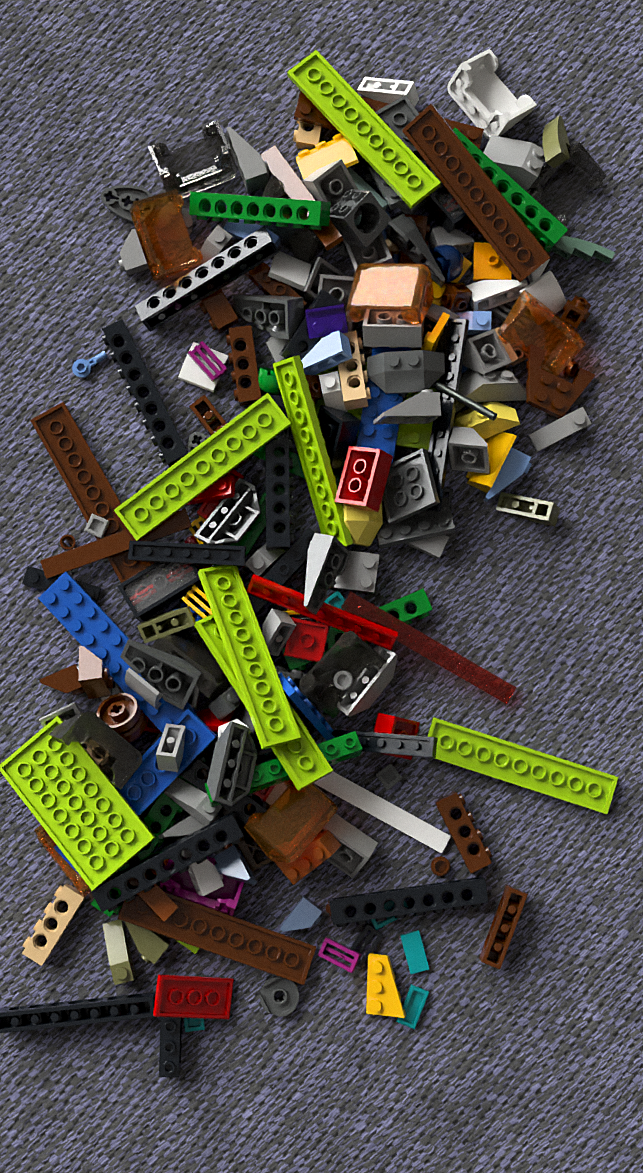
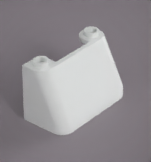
M490 49L461 63L447 85L450 96L476 127L484 129L483 135L488 140L491 135L499 137L537 106L528 95H522L516 99L495 74L498 68V59Z

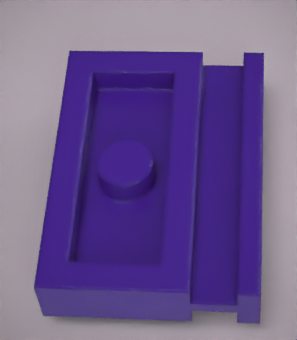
M344 304L305 310L310 339L328 336L332 332L337 331L348 333Z

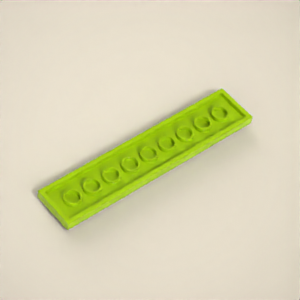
M317 50L287 72L290 80L410 209L440 187L441 182Z
M300 355L273 364L288 420L291 422L290 427L321 534L335 536L344 546L351 545L353 541L350 531L344 523L343 506L334 502L338 490L336 478L331 468L330 458L327 454L325 440L321 433L320 422L315 412L314 401L311 398L309 383L305 377Z
M266 393L114 509L115 513L136 541L141 540L288 428L291 422L269 393Z
M214 566L199 569L198 575L262 750L299 741L301 739L300 732L237 566Z
M213 614L195 622V628L246 707ZM288 701L301 739L272 747V750L297 790L300 791L331 774L333 769Z
M433 717L427 737L438 738L435 759L608 814L618 781L617 776Z

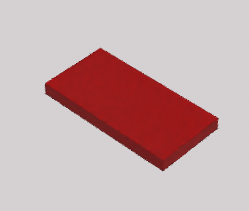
M158 974L153 1016L229 1019L234 979Z

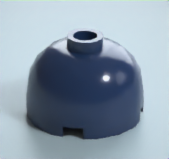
M447 244L438 245L430 249L445 278L444 284L452 282L460 276L463 270L464 258L458 249Z

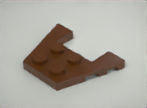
M530 344L527 347L528 379L526 380V403L560 419L592 381L595 374L579 368L573 383L563 380L540 369L546 351Z

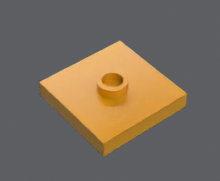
M474 242L473 281L511 280L512 272L489 243Z

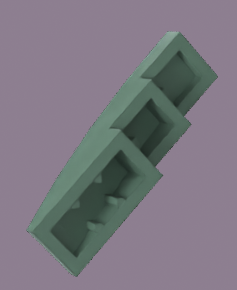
M563 236L550 250L569 260L571 254H574L587 262L593 256L607 264L610 263L615 252L598 244L568 236Z

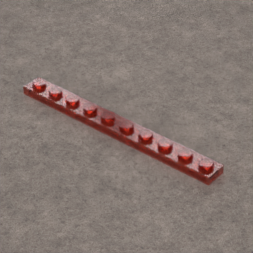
M351 591L341 606V609L399 632L396 641L505 704L508 703L516 690L515 686Z

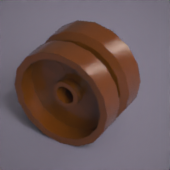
M117 693L109 696L100 704L96 713L97 721L103 728L106 736L111 742L116 744H126L134 741L141 736L147 725L146 716L143 710L140 709L139 703L133 695L128 693Z

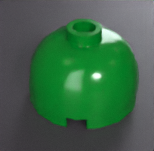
M260 367L258 372L260 389L269 393V395H281L274 369Z

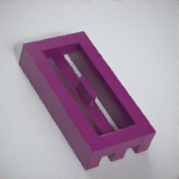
M203 341L198 346L196 345L192 351L188 352V355L212 382L227 371L226 366ZM202 348L211 357V359L220 367V371L201 351ZM196 353H198L201 356V358L216 373L214 376L205 367V365L197 358V356L195 355Z
M325 937L318 956L350 973H354L358 960L362 955L328 937ZM329 943V944H331V945H333V946H335V947H337V948H339V949H341V950L347 952L348 954L354 956V959H352V958H350V957H348V956H346V955L340 953L339 951H337V950H335V949H333V948L327 946V944ZM327 950L330 953L352 963L351 966H348L343 962L325 954L324 951Z

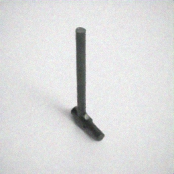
M436 381L432 385L437 390L494 421L497 418V413L445 384ZM399 393V395H400L402 398H404V397L408 394V393Z

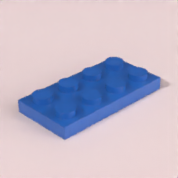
M282 673L278 674L284 691L327 741L335 738L332 735L334 731L332 727L326 722L322 714L316 710L311 701L306 698L300 688L296 686L294 681L289 676L285 678Z

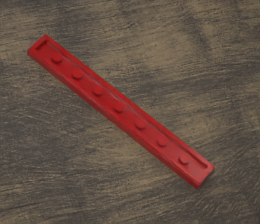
M253 574L246 591L388 650L392 649L399 633L327 603L322 604L316 615L312 614L304 607V594Z

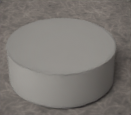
M342 670L335 674L333 681L338 689L347 690L353 685L354 679L350 672Z

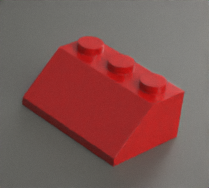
M349 446L334 502L360 510L379 512L393 456L381 449Z

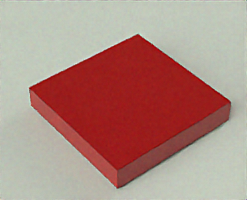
M292 617L291 619L296 624V627L286 642L284 656L322 663L329 625Z

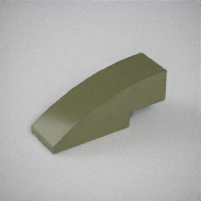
M561 115L545 125L542 136L545 161L553 168H556L570 158L567 149L570 144Z

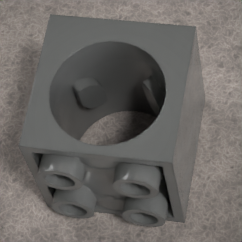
M348 190L343 195V199L330 209V220L348 245L367 248L388 226V223L392 221L370 191ZM360 207L362 218L360 224L356 227L354 215L357 208Z

